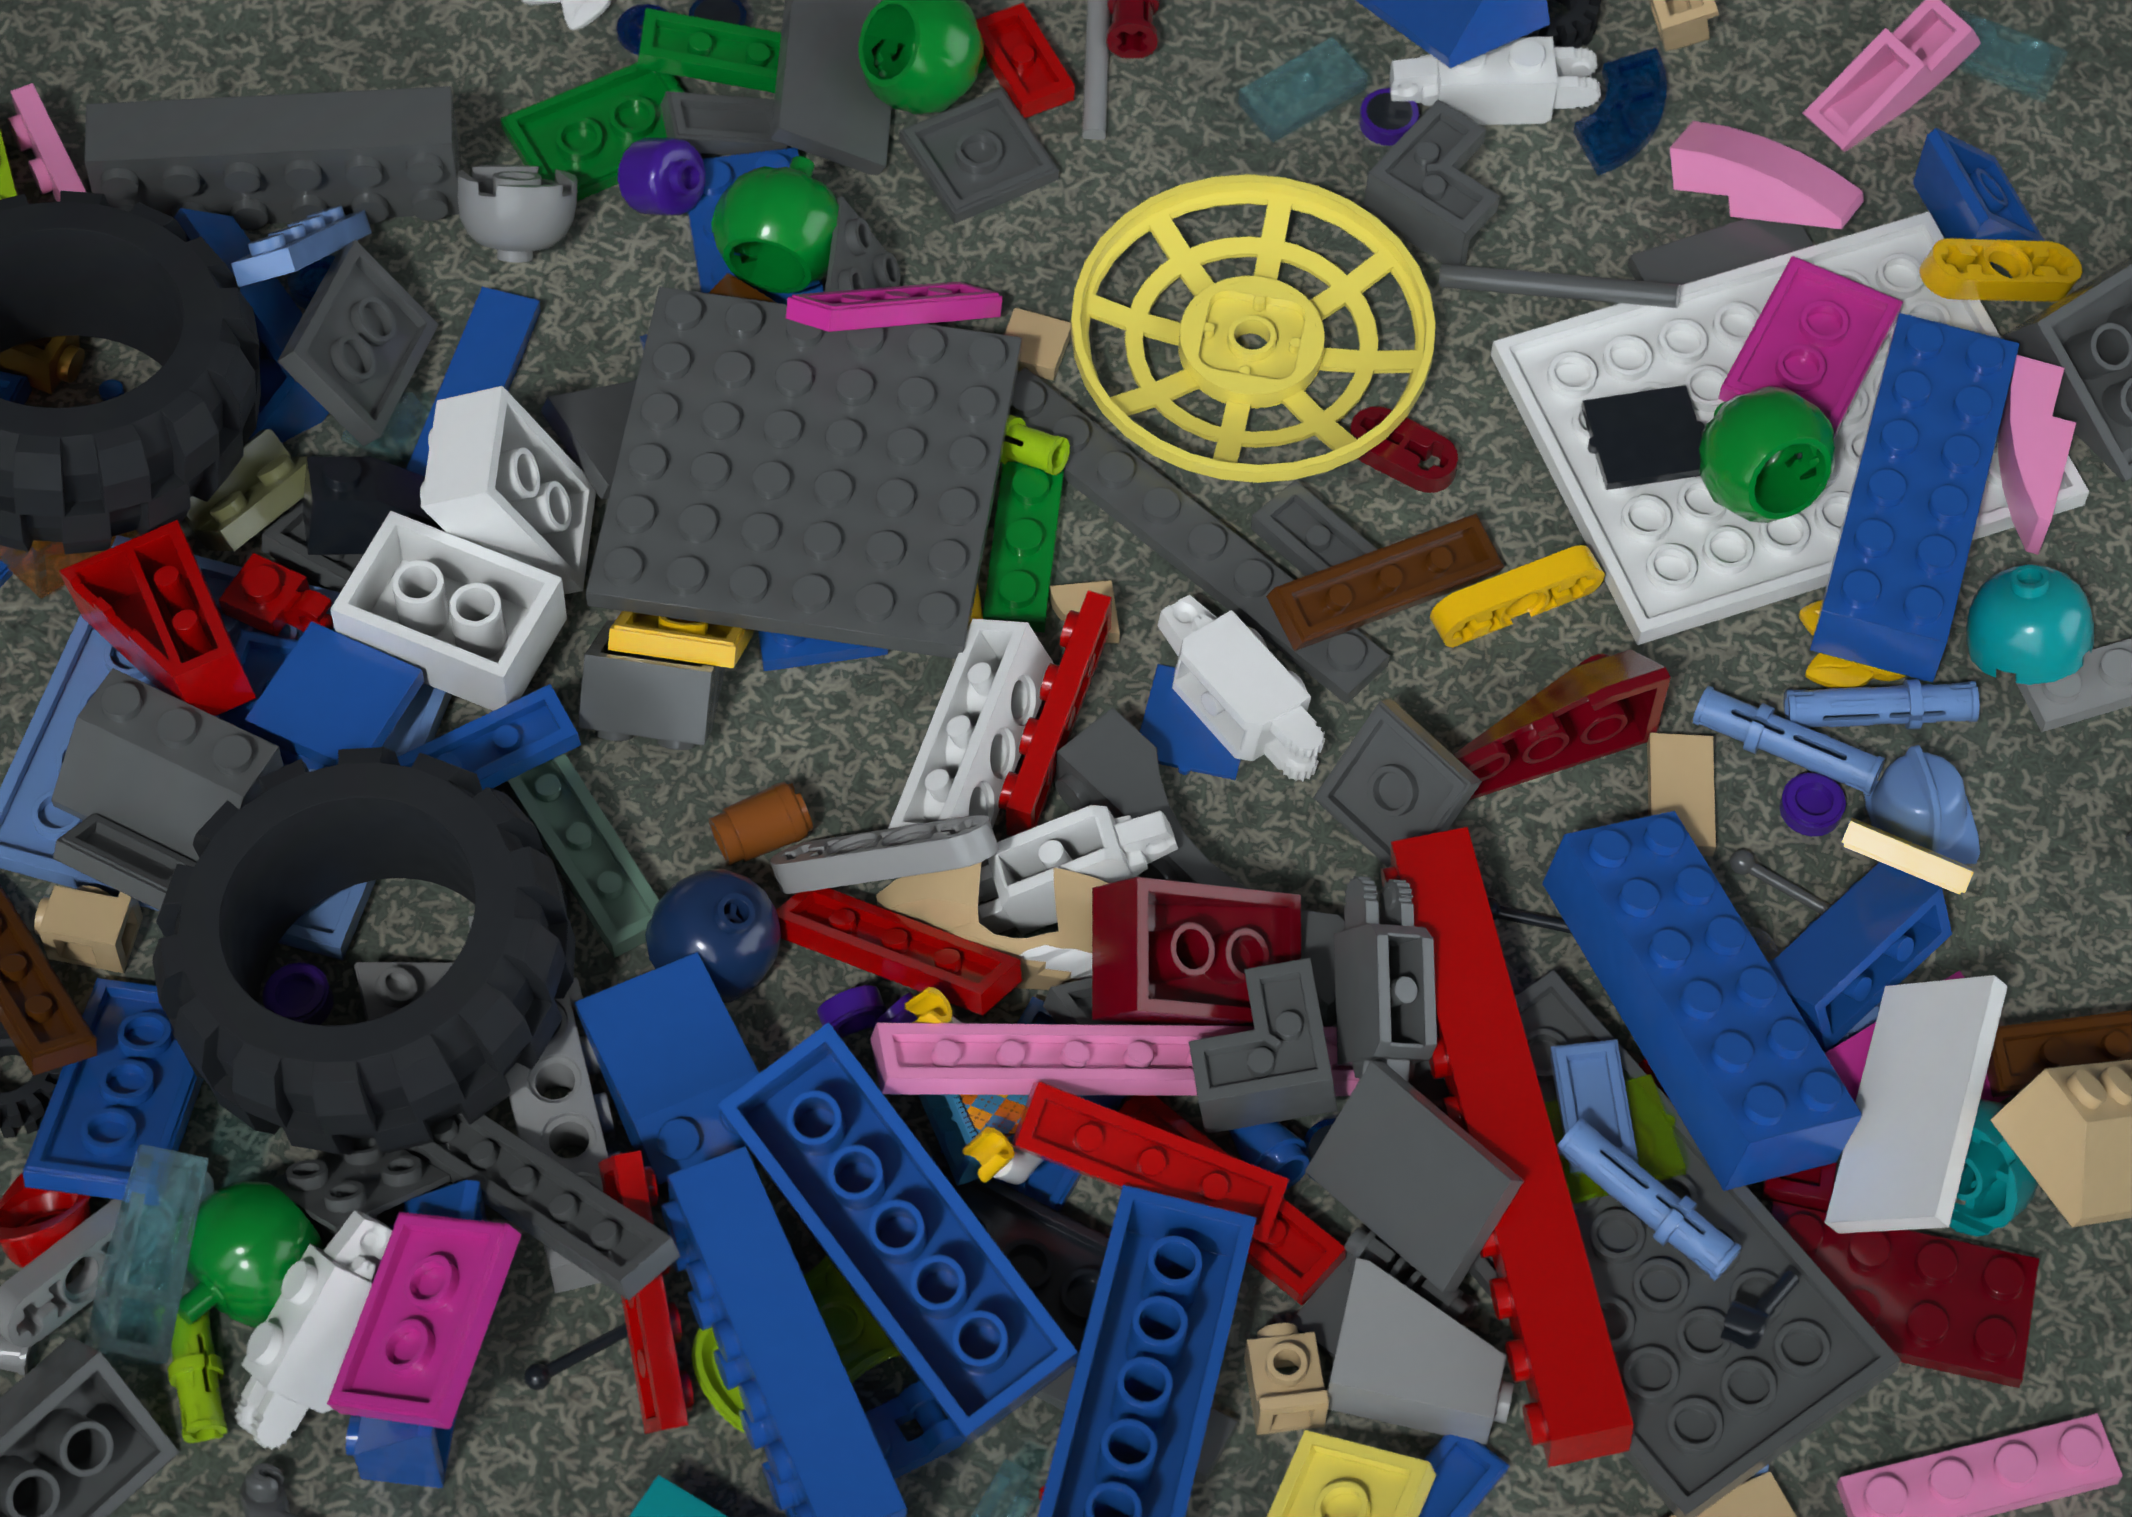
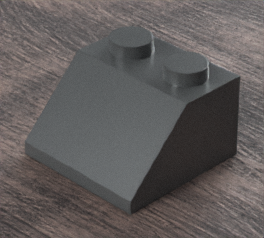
M607 620L584 656L578 728L595 730L597 737L610 741H626L632 739L633 736L658 739L657 743L660 746L675 750L692 749L696 744L705 745L713 730L726 667L608 650L609 630L615 621Z

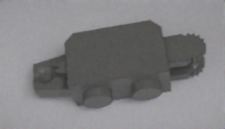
M1354 876L1353 879H1350V883L1347 884V890L1345 891V930L1334 933L1338 1065L1353 1066L1355 1078L1360 1080L1371 1061L1385 1062L1409 1083V1080H1413L1415 1063L1430 1060L1437 1046L1434 940L1425 927H1414V905L1412 903V889L1409 887L1410 883H1406V880L1389 879L1388 882H1385V886L1382 887V893H1380L1381 899L1379 902L1381 903V908L1379 909L1376 899L1378 893L1376 892L1377 886L1374 885L1375 881L1371 880V877Z

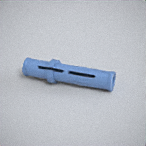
M1919 679L1904 680L1903 685L1889 687L1785 690L1783 706L1785 719L1806 728L1905 724L1906 729H1921L1923 723L1942 721L1977 722L1980 702L1979 691L1975 681L1933 685L1921 684Z
M1711 686L1706 687L1695 710L1693 724L1702 725L1744 743L1743 750L1756 754L1758 749L1804 767L1811 772L1825 775L1837 782L1862 791L1867 796L1871 795L1885 762L1884 757H1877L1833 739L1828 735L1818 733L1774 714L1775 708L1762 703L1758 708L1716 691Z
M1580 1118L1558 1144L1559 1156L1562 1155L1604 1189L1605 1192L1614 1197L1655 1231L1652 1238L1658 1243L1665 1246L1669 1242L1710 1275L1709 1277L1713 1281H1716L1724 1273L1743 1248L1696 1212V1202L1687 1195L1680 1199L1637 1162L1599 1134L1584 1118Z

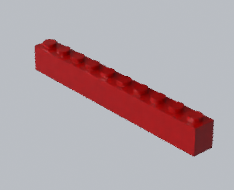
M1468 827L1391 841L1390 867L1381 869L1382 886L1384 887L1385 882H1388L1389 879L1406 880V883H1410L1409 887L1412 889V903L1414 905V927H1425L1434 940L1437 1046L1431 1059L1428 1061L1433 1078L1444 1077L1450 1097L1442 1098V1111L1524 1180L1480 1251L1481 1258H1493L1498 1277L1489 1281L1494 1311L1498 1320L1509 1318L1514 1340L1506 1341L1509 1368L1514 1382L1525 1381L1531 1403L1523 1404V1417L1531 1446L1542 1444L1548 1468L1630 1451L1633 1420Z

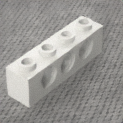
M972 619L967 631L963 653H958L888 829L973 815L988 816L993 828L1000 810L998 803L1003 783L1008 772H1014L1021 756L1019 746L1025 725L1029 717L1036 718L1042 702L1039 698L1042 681L1049 664H1054L1028 622Z

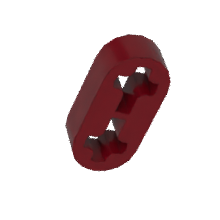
M1381 406L1360 410L1353 417L1349 433L1356 439L1360 438L1379 425L1392 410ZM1406 417L1384 441L1357 459L1415 490L1424 493H1436L1446 489L1453 483L1458 465V452L1453 443L1447 438ZM1431 456L1440 459V465H1433L1428 471L1419 467L1420 460L1427 461Z

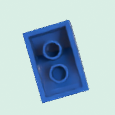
M698 952L573 1003L634 1152L641 1151L643 1165L652 1168L657 1185L668 1181V1175L745 1147L725 1120L717 1104L758 1075L759 1072Z

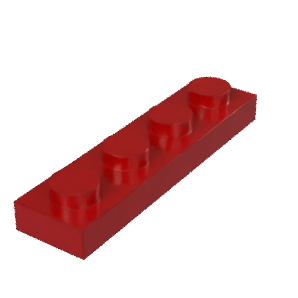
M1088 590L1080 612L1070 610L1066 617L1060 637V646L1066 648L1060 665L1050 663L1045 672L1039 696L1040 700L1046 701L1039 719L1029 717L1019 746V753L1025 755L1019 774L1011 771L1008 772L1000 793L998 808L1006 810L1007 835L1014 836L1038 825L1055 779L1057 751L1069 742L1111 629L1112 597Z
M830 888L796 893L777 909L782 934L781 939L920 992L928 987H934L947 998L949 1003L980 1015H984L1022 981L1021 963L1018 958Z
M1040 1081L1033 1083L1011 1143L1013 1148L1121 1190L1123 1185L1256 1217L1251 1240L1260 1244L1267 1243L1289 1181L1288 1178Z
M1133 1095L1118 1111L1121 1114L1229 1155L1154 1095ZM1282 1198L1267 1243L1260 1244L1251 1240L1246 1261L1303 1306L1322 1283L1346 1259V1248L1287 1200Z
M641 1151L613 1155L598 1162L603 1193L654 1225L651 1207L657 1205V1183L652 1168L643 1165ZM670 1265L629 1301L621 1296L645 1434L688 1426L686 1412L693 1409L691 1381L685 1370L679 1371L674 1344L681 1341L680 1316L675 1303L667 1302L663 1275L669 1273Z

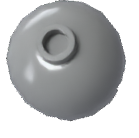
M528 165L472 167V177L463 170L457 172V202L460 219L467 234L478 244L497 249L498 260L506 262L532 261L533 251L548 249L565 237L572 225L577 203L576 175L555 169V181L541 179V176L538 175V167Z

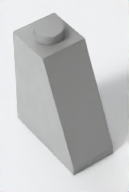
M1356 1258L1327 1393L1329 1400L1328 1410L1444 1436L1449 1434L1487 1445L1493 1421L1506 1424L1514 1383L1501 1380L1506 1355L1371 1261Z

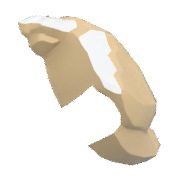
M981 862L960 869L901 877L876 894L878 907L1020 959L1022 981L1015 988L1049 990L1053 986L1092 977V888L1109 883L1088 875L1054 867V892L1059 931L1030 938H1011L996 935L979 923L978 897Z

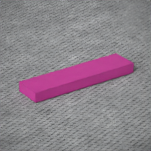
M963 282L794 294L792 297H788L786 319L832 332L994 318L1001 315L1003 296H1000L998 292Z

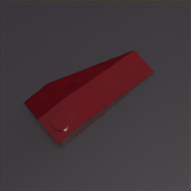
M1630 649L1611 656L1608 654L1591 656L1577 667L1569 670L1453 754L1482 781L1469 800L1647 743L1649 734L1657 733L1671 677L1666 667Z

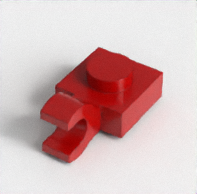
M255 553L250 556L219 598L223 614L272 636H278L286 623L302 632L306 630L311 621L331 630L334 628L332 615L326 614L332 605L331 599L317 591L310 590L306 576Z

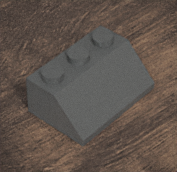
M112 668L76 718L51 800L53 806L81 820L95 813L197 863L199 856L192 844L200 828L227 800L240 810L263 793L259 778L284 766L279 746Z
M68 1337L0 1397V1517H108L179 1453L99 1350L72 1337Z

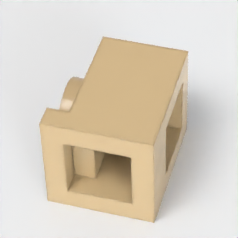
M1649 0L1665 51L1683 48L1710 39L1708 19L1719 16L1715 0Z
M54 885L51 896L42 897L38 904L34 930L41 937L48 959L124 973L143 915L138 900L122 892L119 893L118 897H113L108 892L93 886H80L77 889Z
M1277 1323L1260 1329L1257 1332L1258 1339L1247 1340L1244 1356L1256 1434L1325 1427L1329 1400L1327 1390L1324 1388L1315 1332L1298 1334L1297 1326L1291 1323ZM1297 1366L1298 1371L1291 1375H1284L1275 1368Z

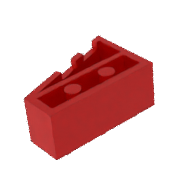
M178 520L59 570L82 618L159 690L213 716L256 699L201 568Z

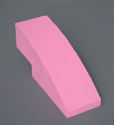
M1924 0L1893 33L1885 28L1819 95L1803 114L1845 152L1927 95L1953 72L1981 44V41L1973 28L1941 0Z
M1692 121L1670 147L1673 189L1726 195L1729 197L1730 217L1842 229L1864 202L1863 191L1832 169L1778 142L1732 127Z
M2017 355L1998 430V459L2002 487L2013 524L2026 552L2038 555L2052 520L2076 422L2052 416L2064 367Z

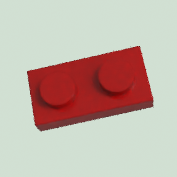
M1024 2L976 19L978 30L983 38V53L986 56V62L1024 119L1074 100V83Z

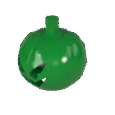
M882 0L867 16L858 42L860 65L865 81L874 96L894 109L913 115H929L947 110L959 97L971 89L978 74L982 73L986 66V56L983 53V38L978 30L977 20L972 9L964 0ZM875 46H877L876 49L874 50V52L872 53L871 50H872ZM897 53L896 60L893 62L892 56Z
M795 156L792 158L789 167L772 168L763 166L752 169L738 176L735 182L721 195L715 206L711 221L712 232L722 259L729 270L739 279L758 289L773 293H794L819 284L827 276L832 234L837 225L839 206L834 193L823 182L811 178L815 166L810 159L803 156Z
M1768 386L1757 388L1747 394L1736 395L1729 401L1720 404L1714 412V418L1706 425L1699 446L1701 460L1699 474L1715 503L1750 522L1769 523L1800 513L1816 500L1826 487L1833 472L1835 446L1832 425L1817 406L1787 388Z
M233 1182L208 1194L186 1222L181 1247L187 1270L192 1274L196 1286L173 1304L179 1316L189 1325L196 1322L214 1306L221 1313L227 1314L230 1319L256 1329L261 1323L266 1322L281 1295V1287L286 1273L294 1263L301 1260L309 1244L325 1250L326 1247L308 1218L282 1191L267 1182Z

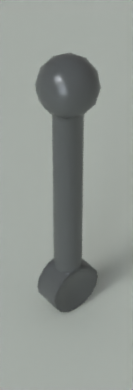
M1737 850L1731 855L1730 866L1737 874L1744 875L1749 873L1822 915L1833 905L1824 902L1757 864L1754 856L1749 851Z

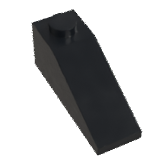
M371 456L307 457L302 512L308 555L364 554L390 511L444 531L420 507V488L425 480V476Z

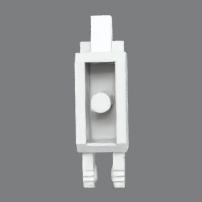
M1520 37L1451 69L1430 54L1422 55L1419 58L1393 60L1389 76L1391 101H1415L1416 103L1432 106L1439 99L1479 125L1545 124L1552 119L1553 109L1589 107L1590 105H1595V102H1599V98H1601L1599 82L1596 79H1591V77L1586 78V76H1591V73H1595V69H1597L1596 53H1593V50H1588V48L1582 49V47L1579 49H1575V47H1554L1553 37Z
M1191 595L1183 597L1175 604L1164 608L1160 613L1157 626L1178 656L1172 689L1234 758L1254 761L1265 754L1278 770H1283V775H1287L1288 779L1292 778L1295 782L1297 780L1304 782V779H1310L1317 769L1319 762L1317 761V754L1322 751L1325 742V732L1321 731V727L1316 726L1317 722L1307 712L1311 696L1307 692L1301 678L1293 671L1287 670L1268 650L1262 636L1255 629L1247 627L1232 610L1217 618Z
M1090 805L997 842L998 852L988 858L989 865L982 867L980 871L978 903L998 896L999 898L978 906L979 923L993 934H999L1016 927L1022 936L1056 923L1054 867L1088 875L1109 884L1138 877L1140 873L1148 869L1147 864L1178 850L1170 822H1168L1161 810L1134 819L1130 815L1114 818L1107 806Z
M354 1210L325 1250L309 1244L301 1260L294 1263L286 1273L281 1287V1295L266 1322L261 1323L249 1339L247 1355L241 1365L252 1376L241 1394L242 1400L237 1401L238 1407L234 1409L237 1412L235 1418L238 1420V1424L248 1433H251L254 1436L253 1439L264 1449L269 1447L273 1450L274 1447L280 1448L282 1444H287V1439L292 1438L291 1432L296 1431L308 1408L322 1414L333 1410L332 1407L327 1405L392 1233V1229L364 1213Z

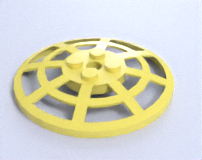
M1245 174L1216 176L1181 184L1150 197L1124 214L1101 236L1084 262L1074 289L1071 336L1074 359L1087 391L1100 411L1125 437L1153 456L1186 471L1221 480L1262 483L1296 480L1328 472L1361 457L1384 441L1409 415L1424 389L1433 359L1436 322L1431 293L1419 265L1403 242L1377 217L1351 200L1316 185L1285 177ZM1241 204L1267 206L1261 237L1223 238L1201 243L1192 248H1189L1172 219L1186 213L1215 206ZM1291 210L1310 214L1341 228L1366 245L1374 255L1346 275L1339 267L1321 255L1299 245L1285 242ZM1151 231L1168 261L1160 265L1145 280L1134 297L1131 308L1097 296L1100 283L1115 260L1134 241ZM1229 258H1257L1254 276H1237L1216 283L1213 282L1202 267V265ZM1281 262L1309 272L1324 282L1329 288L1308 300L1297 289L1277 280ZM1390 272L1400 285L1411 311L1415 333L1414 350L1378 351L1375 319L1362 293ZM1178 278L1182 279L1194 296L1182 316L1181 323L1149 314L1160 294ZM1346 306L1357 328L1359 350L1324 348L1325 335L1322 321ZM1090 318L1125 330L1127 362L1139 388L1112 397L1108 396L1101 385L1092 361L1089 340ZM1245 334H1255L1261 336L1267 344L1259 349H1246L1240 346L1236 339ZM1143 337L1179 346L1180 361L1184 370L1155 381L1145 359ZM1319 370L1354 373L1344 393L1326 410H1323L1304 391L1313 382ZM1410 373L1406 388L1392 412L1369 432L1356 439L1337 423L1361 400L1370 385L1373 374ZM1200 389L1211 398L1225 403L1221 427L1192 416L1177 406L1173 400ZM1283 404L1301 422L1298 425L1279 430L1245 431L1250 408H1266ZM1156 408L1164 417L1183 430L1203 439L1217 442L1213 459L1189 453L1158 439L1132 421L1128 416ZM1314 435L1333 450L1324 455L1289 463L1262 465L1238 463L1241 447L1282 446L1305 440Z

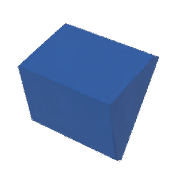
M1937 128L1926 136L1913 185L1945 239L2045 241L1995 156Z

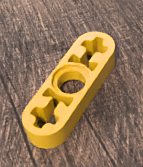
M1947 238L1935 243L1921 263L1919 274L1929 290L1946 299L2056 302L2066 297L2081 277L2082 266L2077 256L2070 249L2052 241ZM1990 262L2003 267L2006 271L2009 272L2012 278H2008L1997 272L1990 265Z
M1584 545L1573 546L1446 596L1433 608L1430 613V620L1447 647L1453 648L1512 625L1513 623L1510 619L1527 612L1532 617L1589 595L1602 584L1605 574L1589 547Z

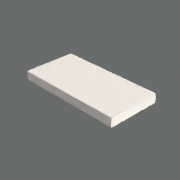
M1995 975L1885 986L1855 1102L1862 1113V1117L1843 1149L1825 1219V1224L1837 1233L1949 1227L2008 987Z

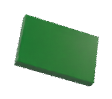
M636 62L501 117V128L523 164L538 167V175L541 176V179L555 181V169L576 175L577 201L618 184V166L623 153L633 142L645 137L667 138L661 102L666 91L683 92L672 74L638 69Z

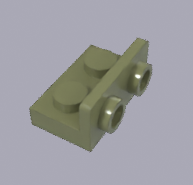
M262 429L243 446V458L208 502L194 496L190 498L191 508L184 519L207 549L236 551L304 497L307 457H291L273 430Z

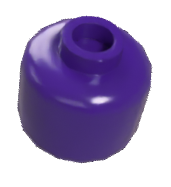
M645 137L633 142L623 153L618 166L617 179L622 197L627 205L638 213L679 216L691 211L700 201L705 188L706 171L703 159L696 147L686 140Z

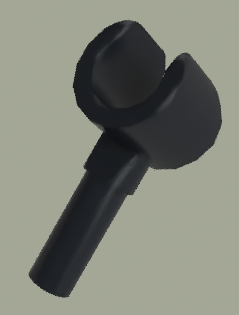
M1786 1271L1771 1289L1759 1299L1755 1308L1733 1300L1725 1316V1327L1720 1338L1745 1349H1756L1762 1340L1769 1318L1774 1314L1778 1305L1799 1283L1798 1277L1793 1272Z

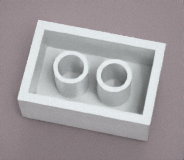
M503 386L437 400L433 428L428 436L429 454L425 480L420 488V507L449 534L562 577L564 595L583 591L596 491L586 478L585 473Z
M390 511L330 609L335 632L422 669L425 680L424 684L492 711L522 697L567 619L562 577L393 511Z

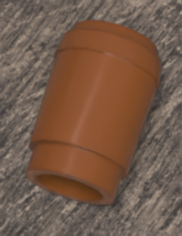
M785 782L774 784L759 793L724 808L722 813L709 818V825L714 839L729 866L741 860L744 862L750 861L790 844L797 843L806 838L808 833L813 830L812 820L803 797L800 793L795 794L793 783L787 784Z

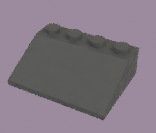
M2131 256L2002 335L2005 340L2020 343L2017 355L2064 367L2054 412L2061 419L2076 422L2074 432L2122 482L2132 478Z

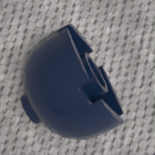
M724 869L699 870L673 884L654 907L652 918L647 924L645 938L649 959L655 969L698 952L723 1003H731L752 991L767 974L776 960L782 934L777 910L761 887L746 876Z

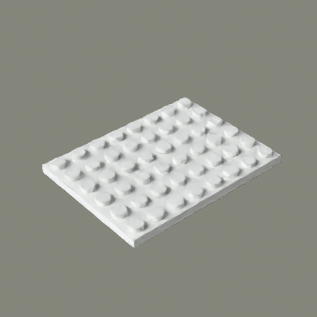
M1930 212L1680 285L1678 308L1620 303L1493 341L1491 357L1587 547H1589L1605 574L1604 580L1637 645L1813 591L1827 585L1881 373L1896 322L1834 439L1835 463L1826 487L1816 500L1800 513L1773 522H1750L1715 503L1707 491L1701 476L1606 490L1596 455L1590 453L1587 449L1590 436L1581 409L1582 401L1686 385L1696 419L1703 422L1706 428V425L1714 418L1716 408L1725 402L1718 399L1721 386L1791 256L1903 301L1900 313L2001 338L1980 300L1946 299L1933 293L1923 283L1919 274V267L1935 243L1945 239ZM1998 435L1972 540L2015 527L2002 487L1998 459ZM2069 455L2053 515L2084 506L2089 494L2088 488Z

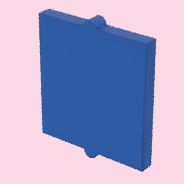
M1157 664L1140 733L1157 748L1158 764L1178 768V772L1182 775H1187L1190 771L1236 780L1241 759L1233 757L1172 689L1175 668Z

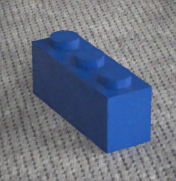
M1879 862L1861 880L1855 882L1823 915L1814 920L1784 951L1768 962L1824 1052L1829 1051L1882 1001L1885 986L1899 985L1952 935L1942 887Z

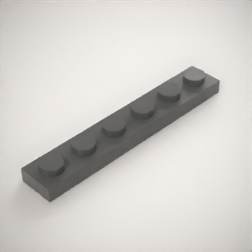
M460 1112L430 1126L434 1142L404 1149L448 1173L451 1182L454 1184L464 1180L480 1181L485 1205L628 1301L680 1257L671 1236L485 1115L469 1125Z

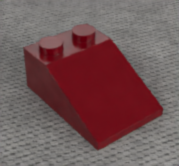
M1143 877L1130 878L1092 888V1020L1145 1025L1254 1026L1244 969L1301 959V895Z

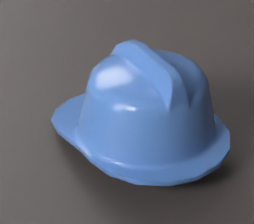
M1920 745L1910 747L1904 756L1899 757L1886 768L1880 780L1877 781L1871 795L1867 796L1864 794L1865 806L1871 825L1963 864H1976L1980 855L1979 836L1965 794L1962 777L1955 766L1943 757L1923 753Z

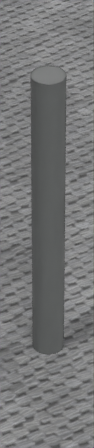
M1442 264L1439 273V286L1441 288L1678 308L1680 300V284L1453 264Z

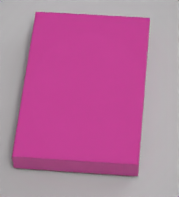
M1791 256L1724 380L1718 399L1727 402L1736 395L1747 394L1757 388L1768 386L1787 388L1817 406L1824 413L1832 425L1835 439L1898 318L1903 301Z
M399 1212L327 1405L340 1414L450 1429L522 1234L509 1224Z

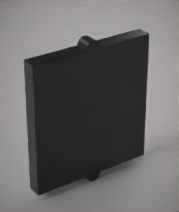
M1686 385L1582 401L1581 409L1590 436L1587 449L1590 453L1596 455L1606 490L1700 476L1701 460L1699 446L1705 425L1696 419Z

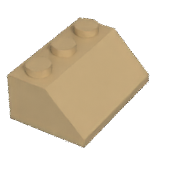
M2132 1060L2044 1069L1990 1121L2071 1227L2132 1218Z

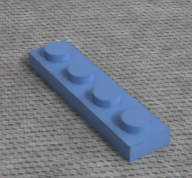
M342 205L307 215L306 219L288 224L287 228L269 233L268 237L248 243L250 254L231 263L238 287L296 272L342 249L352 241H357L371 234L365 210L345 215Z

